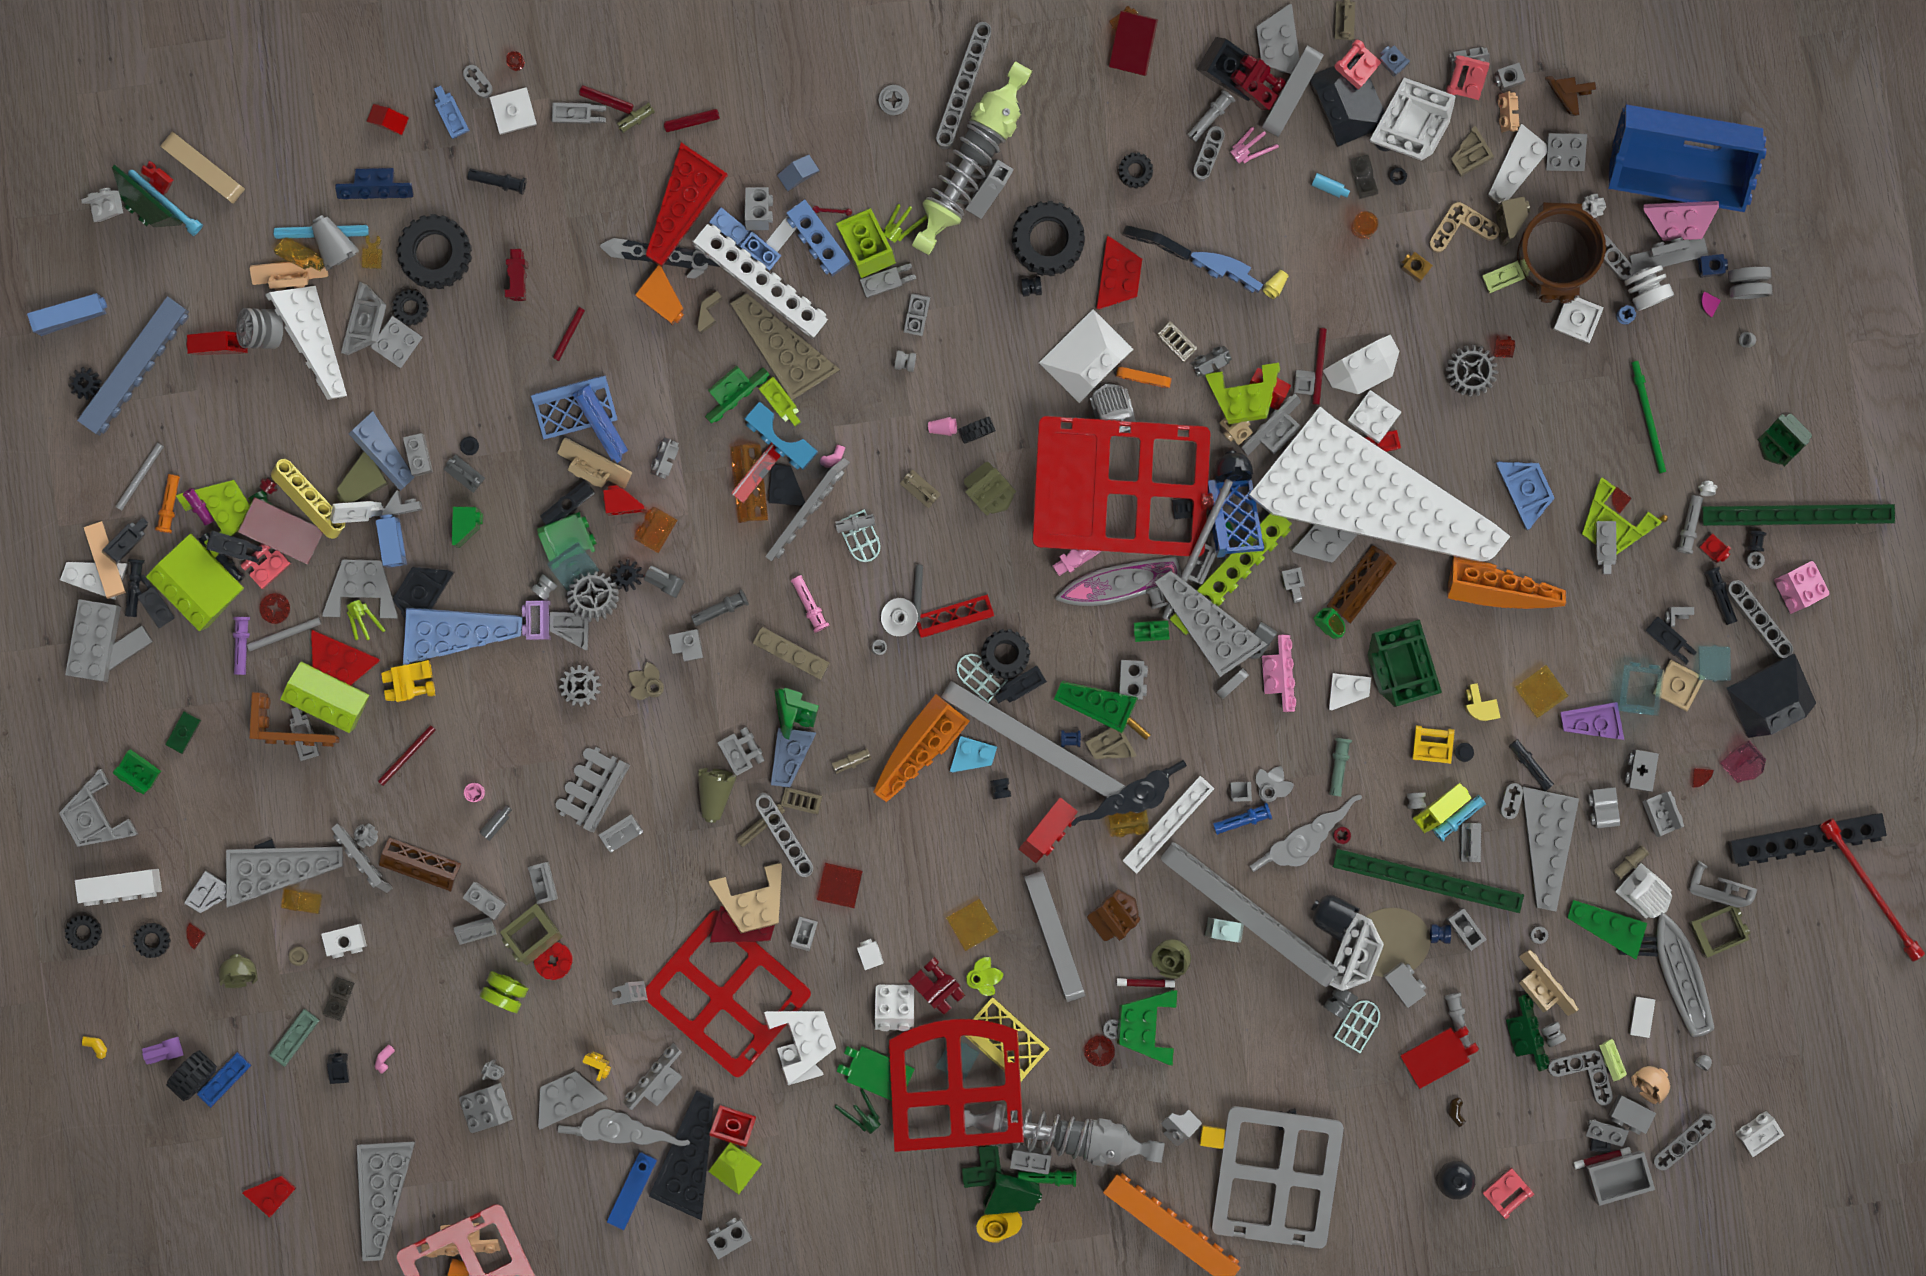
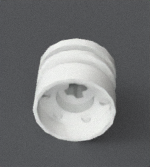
M1662 265L1643 269L1624 281L1626 286L1635 284V287L1628 290L1629 293L1637 291L1639 293L1632 300L1637 311L1651 307L1674 296L1670 284L1660 285L1659 283L1666 278V274L1656 276L1657 273L1663 270Z

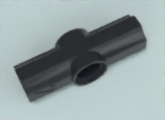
M584 480L567 495L561 497L558 502L541 514L540 517L546 525L563 519L570 513H573L581 504L593 496L595 492ZM567 499H570L572 502V507L569 510H565L563 507V502Z

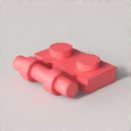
M261 543L259 546L263 547L262 552L255 551L251 556L259 559L264 554L267 559L260 565L245 559L240 566L245 571L252 566L254 571L249 576L261 589H264L291 563L280 551L276 550L274 553H271L269 551L271 547Z

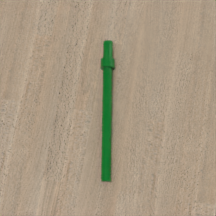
M1639 361L1631 362L1635 376L1633 380L1638 388L1660 474L1666 472L1644 384L1646 380L1645 376L1642 375Z

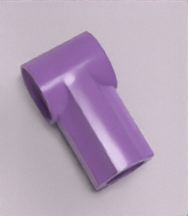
M179 1037L142 1049L146 1064L184 1055Z

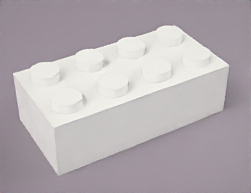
M159 869L75 880L78 903H84V906L99 905L100 900H103V904L119 902L118 898L121 897L122 901L138 899L137 895H141V898L156 897L157 892H162Z

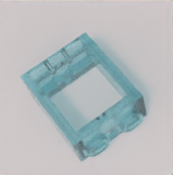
M1635 662L1624 665L1619 711L1659 716L1665 671L1660 669L1659 665L1649 664V668L1641 667V663ZM1631 671L1658 675L1654 707L1626 704Z

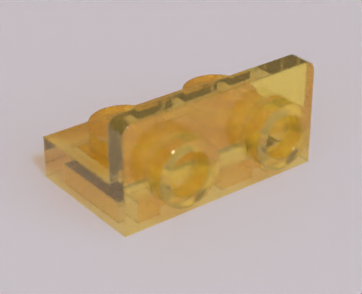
M1147 810L1140 813L1130 811L1126 814L1116 813L1108 815L1111 837H1124L1129 834L1141 835L1149 832Z

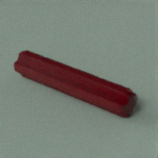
M584 85L579 90V95L627 114L633 111L634 105L632 103Z
M717 109L666 121L664 122V128L666 132H671L720 119Z

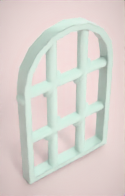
M864 509V510H862V511H860V512H857V513H855V514H853V515H849V517L844 518V519H842V520L850 519V518H852V516L859 517L858 514L863 513V512H864V514H865V516H866L867 513H866V511H865V509ZM873 526L859 528V531L862 530L866 539V543L862 545L859 544L856 533L859 531L849 530L847 534L842 532L849 547V552L858 561H872L880 552L879 537L876 535ZM871 527L876 538L870 541L865 528ZM850 535L853 536L857 544L854 549H851L846 538ZM876 541L878 542L877 553H875L872 547V543ZM869 545L874 556L868 560L863 552V547ZM859 550L864 560L857 558L853 552Z
M976 654L965 655L957 664L958 676L964 684L989 703L1008 680L1004 679V683L1000 685L992 678L993 674H987L979 667L982 664V660L975 663L969 658V656H976L981 659L980 656ZM964 658L975 666L971 671H968L960 664ZM959 667L968 674L964 679L960 676ZM975 670H979L987 678L980 682L972 674ZM969 677L980 685L976 690L966 682ZM988 680H991L999 687L995 693L985 686ZM981 688H984L992 695L988 701L978 693Z
M1367 1000L1355 1003L1349 1010L1334 1038L1344 1043L1347 1047L1361 1053L1375 1028L1378 1027L1380 1020L1378 1007L1373 1002ZM1364 1003L1359 1012L1354 1010L1358 1004ZM1370 1003L1374 1006V1009L1367 1018L1362 1012L1367 1004ZM1377 1010L1378 1019L1375 1023L1374 1021H1372V1016ZM1351 1012L1356 1014V1018L1352 1025L1349 1026L1345 1022ZM1359 1017L1365 1020V1024L1360 1032L1354 1029ZM1368 1023H1371L1374 1027L1367 1037L1363 1035V1031ZM1344 1026L1348 1028V1031L1343 1040H1341L1337 1035ZM1353 1031L1357 1034V1037L1353 1044L1349 1045L1345 1041L1350 1032ZM1361 1036L1366 1040L1361 1049L1357 1050L1354 1046Z

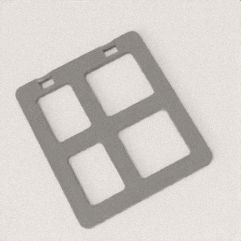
M1239 1106L1230 1108L1212 1221L1213 1232L1224 1236L1323 1248L1328 1238L1344 1130L1343 1124L1339 1120ZM1242 1122L1284 1128L1280 1163L1277 1169L1243 1165L1235 1162ZM1300 1130L1328 1134L1324 1169L1321 1175L1293 1171L1297 1137ZM1234 1178L1276 1184L1272 1218L1269 1225L1234 1221L1227 1218ZM1292 1186L1320 1190L1315 1229L1313 1231L1285 1227L1289 1191ZM1234 1227H1246L1245 1233L1234 1232ZM1294 1234L1305 1235L1304 1241L1293 1240Z

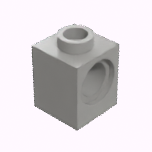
M1520 63L1498 69L1495 73L1496 76H1494L1497 87L1500 86L1501 91L1525 82ZM1504 74H1512L1513 81H1506L1504 79Z

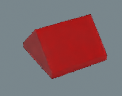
M720 1105L709 1136L747 1147L756 1116Z

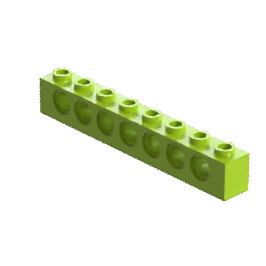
M1270 513L1260 524L1264 550L1232 553L1197 591L1203 596H1208L1210 601L1219 607L1225 600L1223 596L1227 592L1232 593L1239 586L1236 582L1240 578L1245 579L1252 572L1250 568L1254 563L1258 566L1265 558L1263 554L1267 550L1271 552L1278 545L1276 540L1280 536L1284 538L1291 531L1289 527L1292 523L1284 517L1275 516ZM1268 527L1276 529L1274 537H1269L1266 534ZM1250 536L1246 542L1253 546V542L1257 540ZM1243 554L1248 555L1250 558V563L1247 565H1243L1240 562V556ZM1229 568L1236 570V578L1230 579L1227 576L1226 572ZM1216 582H1220L1224 586L1223 591L1220 593L1215 592L1213 589V585ZM1175 613L1169 621L1186 636L1189 632Z

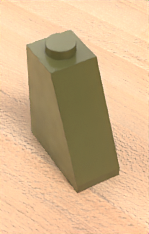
M364 451L337 488L339 492L337 497L341 503L359 502L389 483L381 469Z

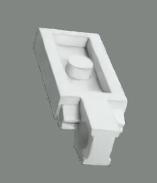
M372 501L333 504L330 520L332 523L369 521V518H372V516H382L384 508L381 502Z

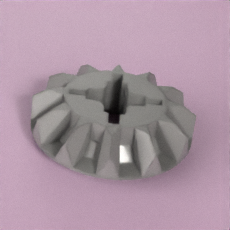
M889 85L881 91L879 105L886 114L893 116L902 114L908 107L909 96L901 86ZM893 93H895L896 99L902 100L896 102L895 108H893L892 102L885 101L892 99Z

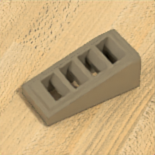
M1171 321L1157 334V337L1183 362L1197 350V347ZM1172 329L1174 332L1166 338L1165 335ZM1177 334L1179 338L1171 344L1170 340ZM1183 340V345L1177 350L1175 346ZM1188 345L1190 348L1182 355L1180 352Z
M785 787L781 806L818 815L823 796ZM792 792L794 793L792 802L788 804L789 794ZM797 794H800L801 797H800L799 805L796 806V805H795V802H796ZM808 796L806 808L802 807L804 797ZM812 798H816L814 808L809 809Z

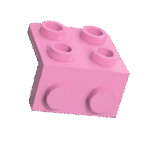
M1813 561L1774 579L1790 614L1804 609L1829 595V590Z

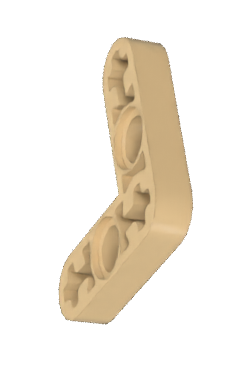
M1457 202L1450 207L1430 239L1429 247L1435 253L1442 252L1447 247L1460 224L1488 241L1496 239L1500 229L1496 223L1465 204ZM1461 207V212L1463 213V215L1459 214L1456 217L1455 220L1459 221L1457 224L1453 219L1448 218V216L1452 218L1455 214V210L1453 209ZM1472 216H1476L1480 220L1479 225L1476 227L1471 226L1469 223V219ZM1446 222L1453 225V231L1450 233L1443 230V224ZM1483 222H1486L1487 224L1484 227L1488 229L1493 227V232L1496 234L1488 236L1487 230L1483 228L1482 231H1479L1478 229L1483 225ZM1438 232L1443 236L1449 237L1448 240L1445 237L1441 242L1443 247H1434L1435 243L1433 241H1437L1441 236Z

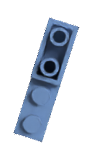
M720 207L709 221L711 225L713 224L720 229L725 237L728 236L734 240L736 246L740 249H745L754 260L763 263L769 271L781 257L778 252L756 234L746 230L744 225Z
M1193 252L1190 256L1192 264L1198 268L1203 266L1209 270L1207 273L1216 279L1218 277L1222 279L1224 274L1227 273L1229 274V279L1236 283L1240 281L1245 285L1244 288L1251 293H1254V291L1258 293L1263 286L1262 283L1248 275L1251 267L1236 259L1208 252Z

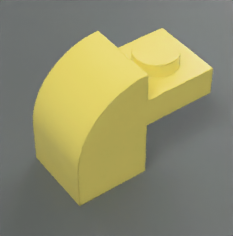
M1478 683L1468 685L1466 696L1467 700H1471L1472 704L1464 706L1466 712L1472 718L1479 721L1500 718L1497 699L1481 702Z

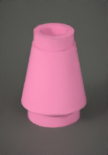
M951 417L928 422L929 433L952 436V434L957 433L956 419H951Z

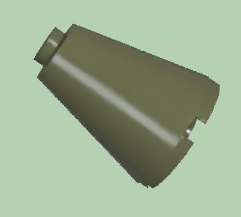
M708 768L699 769L698 781L701 816L705 818L706 822L716 823V820H720L737 775L721 769H713L710 772H707Z

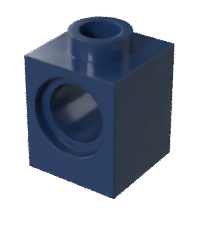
M1724 254L1699 257L1700 278L1724 275L1726 270H1728V261L1724 259ZM1710 261H1715L1718 264L1717 270H1712L1709 267Z

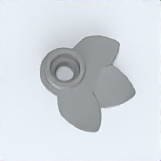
M1281 766L1273 768L1269 773L1260 769L1256 775V783L1260 788L1259 796L1265 802H1272L1277 797H1285L1293 789V783L1284 781V772ZM1266 789H1270L1272 791L1271 796L1265 795Z

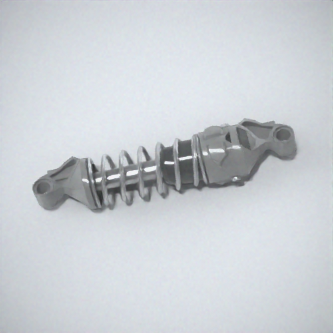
M996 1103L987 1112L976 1115L971 1113L969 1109H964L965 1129L969 1126H975L983 1133L1006 1132L1008 1130L1007 1118H1004V1104ZM1030 1108L1026 1111L1023 1120L1024 1137H1027V1148L1029 1151L1034 1149L1036 1141L1039 1139L1042 1140V1151L1044 1154L1049 1151L1051 1143L1054 1142L1058 1156H1061L1063 1152L1071 1155L1073 1159L1081 1156L1084 1161L1091 1162L1092 1165L1104 1167L1105 1165L1118 1167L1130 1156L1137 1154L1143 1155L1145 1160L1162 1163L1165 1143L1152 1140L1140 1143L1132 1137L1124 1124H1115L1111 1120L1103 1118L1098 1120L1086 1119L1083 1122L1075 1120L1074 1116L1071 1117L1070 1121L1061 1120V1116L1057 1114L1053 1126L1046 1125L1045 1111L1041 1113L1038 1124L1031 1123L1032 1112ZM1011 1111V1123H1018L1017 1111ZM1013 1143L1015 1149L1020 1145V1143Z

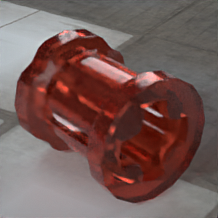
M511 51L506 56V63L511 70L520 71L523 69L525 60L521 53ZM513 58L518 59L519 63L517 65L512 62Z

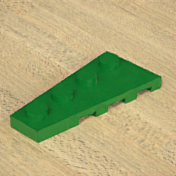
M1062 681L1054 700L1122 733L1126 728L1138 697Z
M1575 900L1572 901L1567 919L1633 959H1637L1648 923Z

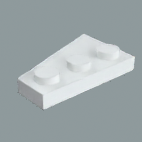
M66 562L60 578L61 581L106 596L95 563ZM118 563L117 567L123 580L128 564Z

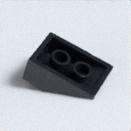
M1215 37L1196 70L1244 100H1250L1249 97L1234 87L1236 83L1230 78L1235 70H1240L1244 73L1246 67L1240 63L1242 58L1248 54L1226 38Z

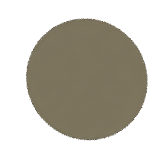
M1384 908L1365 916L1372 920L1384 944L1372 975L1384 977L1383 975L1401 962L1404 965L1409 964L1414 970L1424 961L1430 948V934L1426 924L1416 914L1400 908Z

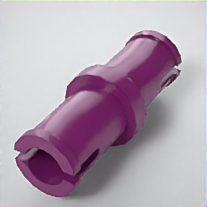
M193 488L186 490L183 496L191 505L193 513L198 515L204 526L213 522L214 518L206 508V503L201 501Z

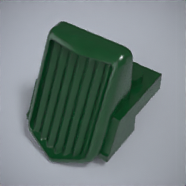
M1782 414L1757 440L1760 442V448L1765 460L1778 465L1782 464L1785 467L1810 442L1809 439L1812 437V434L1792 414H1788L1786 417Z

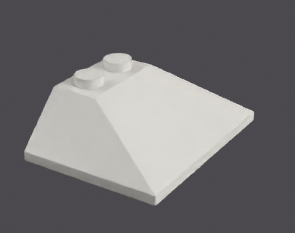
M1404 78L1374 131L1370 142L1418 160L1427 158L1435 151L1450 123L1456 97Z
M1093 309L1039 364L1080 403L1134 349Z

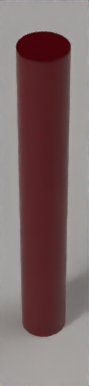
M578 307L553 356L555 360L560 361L585 312L584 309Z

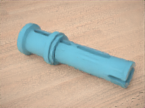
M1477 795L1457 813L1447 818L1438 827L1433 828L1434 834L1440 841L1444 842L1445 837L1453 831L1456 832L1461 823L1485 806V801Z

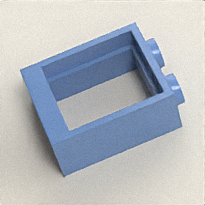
M392 514L380 516L381 519L376 520L383 566L391 568L407 565L400 519L392 516Z

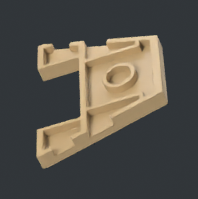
M781 863L764 867L769 886L766 888L731 896L726 877L708 882L740 933L779 923Z

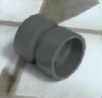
M1334 988L1332 991L1333 997L1328 998L1323 1007L1344 1020L1349 1013L1348 1008L1355 1004L1358 997L1348 990L1341 991Z

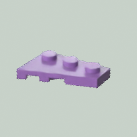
M1617 702L1560 712L1564 732L1624 740Z

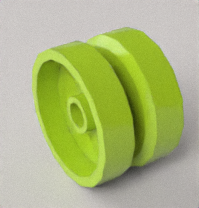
M490 971L486 981L496 989L483 987L479 997L500 1008L518 1013L522 1004L512 996L524 998L529 988L511 977Z

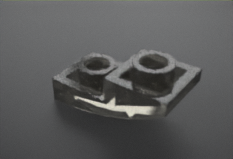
M1369 155L1350 159L1359 199L1377 195L1378 189L1373 176Z
M336 977L323 1016L342 1021L355 983Z

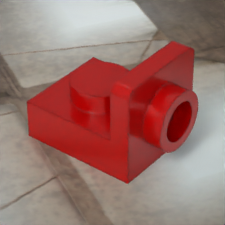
M1712 533L1701 544L1699 549L1714 563L1719 561L1723 563L1730 556L1729 550L1731 547L1726 546Z

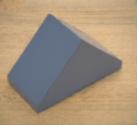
M810 155L793 161L777 176L786 190L790 191L820 170Z

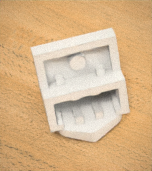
M1642 863L1616 890V893L1645 919L1648 917L1655 918L1661 915V912H1667L1672 899V894L1670 893L1672 890Z

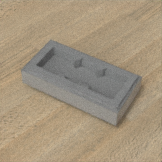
M490 917L454 927V933L460 945L497 934Z

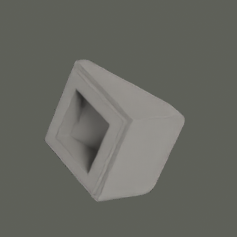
M1296 370L1294 393L1313 395L1315 372Z

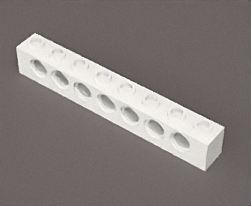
M707 224L693 241L692 245L813 339L827 322L826 314L821 309L817 308L815 310L810 306L811 302L804 296L800 298L796 295V290L789 284L785 286L781 283V278L773 272L772 274L765 270L766 266L758 260L756 262L750 258L751 254L743 248L741 250L735 246L736 242L730 237H723L720 234V229L715 225L709 226ZM711 241H720L721 248H712ZM726 253H735L736 260H727ZM749 264L751 272L744 273L741 270V265ZM764 276L766 284L759 285L756 282V277ZM775 287L779 288L781 290V296L774 297L771 293V289ZM789 299L794 300L796 308L789 309L786 301ZM802 312H809L811 320H803L801 317Z

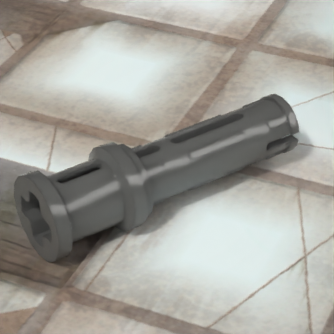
M741 589L739 593L731 597L726 596L723 599L724 601L691 615L695 626L697 627L728 611L735 612L736 608L743 605H749L744 591Z

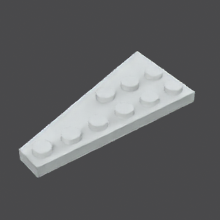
M316 286L265 294L268 300H272L276 307L274 309L276 314L280 315L285 322V329L299 353H303L307 360L305 363L308 368H312L315 373L316 381L327 400L347 396Z

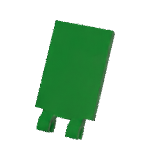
M847 1046L844 1054L853 1057L850 1067L839 1064L836 1072L849 1076L847 1079L848 1083L892 1101L890 1058L864 1046H861L860 1051ZM906 1065V1086H908L915 1068Z

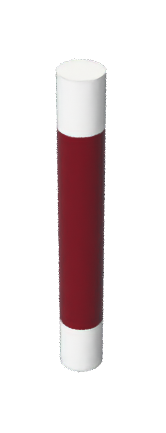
M1117 978V986L1175 988V980Z
M1630 1147L1579 1160L1573 1162L1576 1170L1631 1154Z

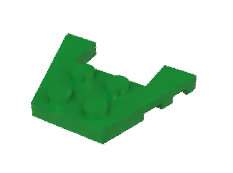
M1170 990L1162 994L1153 995L1152 997L1119 1005L1117 1044L1173 1066L1174 1048L1155 1047L1157 1007H1177L1178 990Z

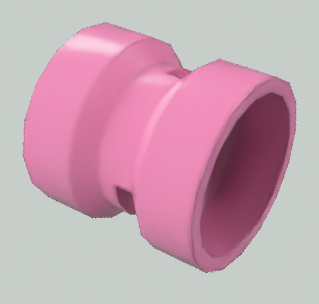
M478 783L468 784L464 789L465 798L470 802L481 801L485 796L484 787Z

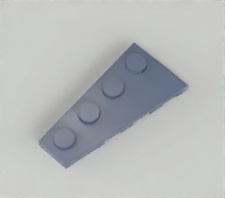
M373 411L348 433L400 491L415 478Z

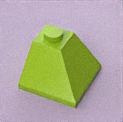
M730 1142L708 1172L739 1195L762 1163L737 1144Z

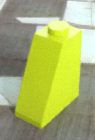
M1459 783L1417 814L1413 820L1425 834L1443 823L1467 803L1471 796L1468 790Z

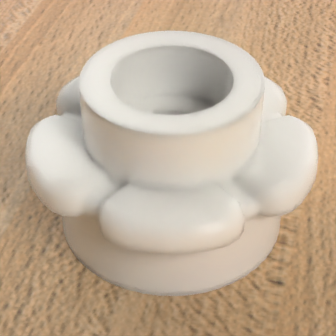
M1712 481L1702 482V485L1698 486L1700 495H1715L1717 485H1713Z

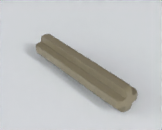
M780 804L776 805L781 814L785 812L784 808ZM777 814L770 815L769 822H774L779 816ZM763 817L737 838L740 846L744 847L768 827Z

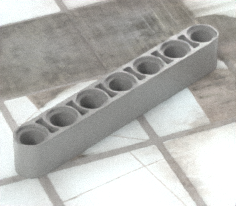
M986 22L976 24L937 133L936 142L941 149H949L954 143L991 38V26ZM980 28H985L988 30V34L980 36L977 31ZM974 46H979V47H981V49H982L981 53H979V54H974V53H972V51H971L972 47H974ZM973 64L976 68L973 72H968L965 70V66ZM965 81L969 84V88L962 90L958 86L959 83ZM959 99L963 102V105L960 108H955L952 102ZM949 117H953L957 122L955 125L949 126L946 120ZM943 135L949 136V143H941L940 137Z
M1043 871L1025 876L1024 878L1066 1000L1070 1002L1085 997Z

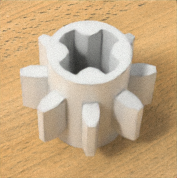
M1598 194L1584 197L1583 210L1594 218L1603 215V211L1606 208L1604 198H1598Z

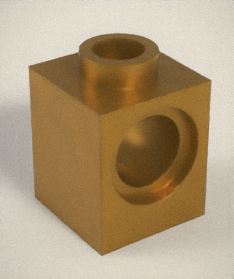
M1416 252L1412 256L1408 253L1401 262L1404 264L1402 270L1419 283L1433 266ZM1411 262H1418L1420 270L1414 271L1411 268Z

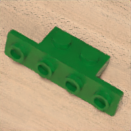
M738 366L734 367L708 389L719 405L705 416L711 424L719 421L727 410L736 407L740 399L749 396L753 391L752 389L757 385L763 384L770 374L764 368H761L748 379Z

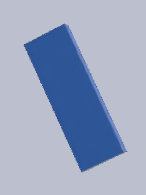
M237 1052L197 1095L211 1108L252 1065Z

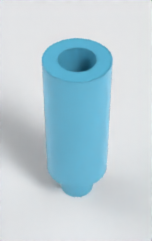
M1318 173L1311 185L1339 198L1340 195L1347 198L1350 190L1344 188V184Z

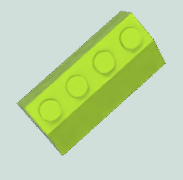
M300 662L288 681L280 700L350 733L355 729L370 695L304 662Z

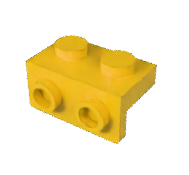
M593 1051L591 1054L585 1055L582 1063L600 1069L596 1081L600 1082L609 1075L611 1067L608 1065L610 1061L602 1059L603 1055Z

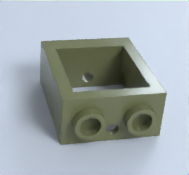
M538 904L533 905L500 932L504 937L502 942L508 949L512 948L514 951L512 955L518 963L522 961L525 965L531 963L563 937ZM537 917L548 934L522 953L511 936L533 918Z
M1726 905L1689 922L1705 958L1750 940L1748 937L1750 931L1747 925L1743 924L1740 919L1742 913L1739 908ZM1729 911L1740 937L1711 948L1701 923Z

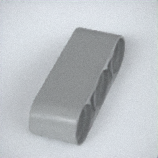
M1212 127L1207 133L1193 169V177L1197 181H1205L1210 176L1225 136L1223 129L1220 127ZM1213 132H1218L1221 139L1214 141L1210 135ZM1211 150L1214 156L1210 159L1206 158L1203 152ZM1203 167L1206 169L1207 174L1199 176L1196 170Z

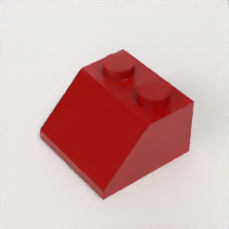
M619 485L608 486V490H603L605 511L608 516L647 512V508L619 487Z

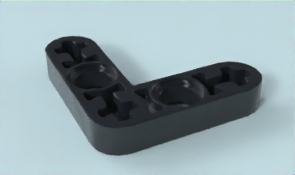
M1125 225L1122 233L1123 236L1132 240L1156 245L1182 260L1188 261L1192 252L1157 232Z

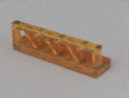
M760 444L731 447L735 488L762 456ZM749 449H754L755 458L753 460L749 456ZM764 478L756 487L759 490L757 498L753 491L744 502L736 498L738 523L768 520ZM756 506L761 510V517H756Z

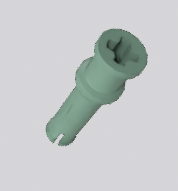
M1335 737L1337 742L1335 753H1333L1335 761L1329 795L1341 797L1346 761L1350 758L1348 755L1349 745L1352 743V740Z

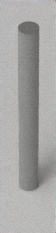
M157 442L115 507L121 511L123 510L164 446Z
M318 617L247 644L248 650L253 651L321 625V620Z

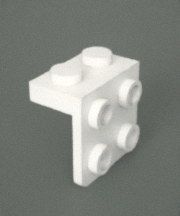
M877 985L875 1030L908 1031L913 1029L914 987L912 985Z

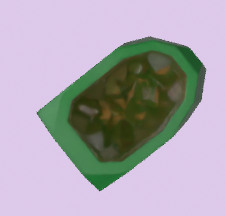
M1323 608L1313 618L1316 626L1325 635H1329L1333 639H1340L1345 634L1344 621L1333 608Z

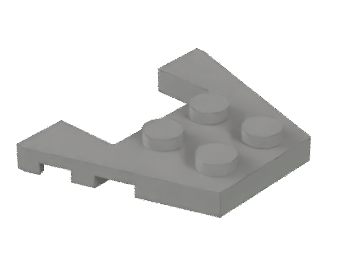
M342 560L322 617H341V598L351 597L381 598L380 618L398 619V613L382 561Z
M102 769L95 773L90 781L84 785L80 792L59 813L77 847L138 835L130 819L111 828L93 794L110 785Z

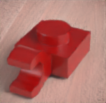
M151 161L148 162L147 166L143 165L140 170L144 176L150 179L149 184L162 195L168 192L174 181L162 169L158 168L156 170V165Z

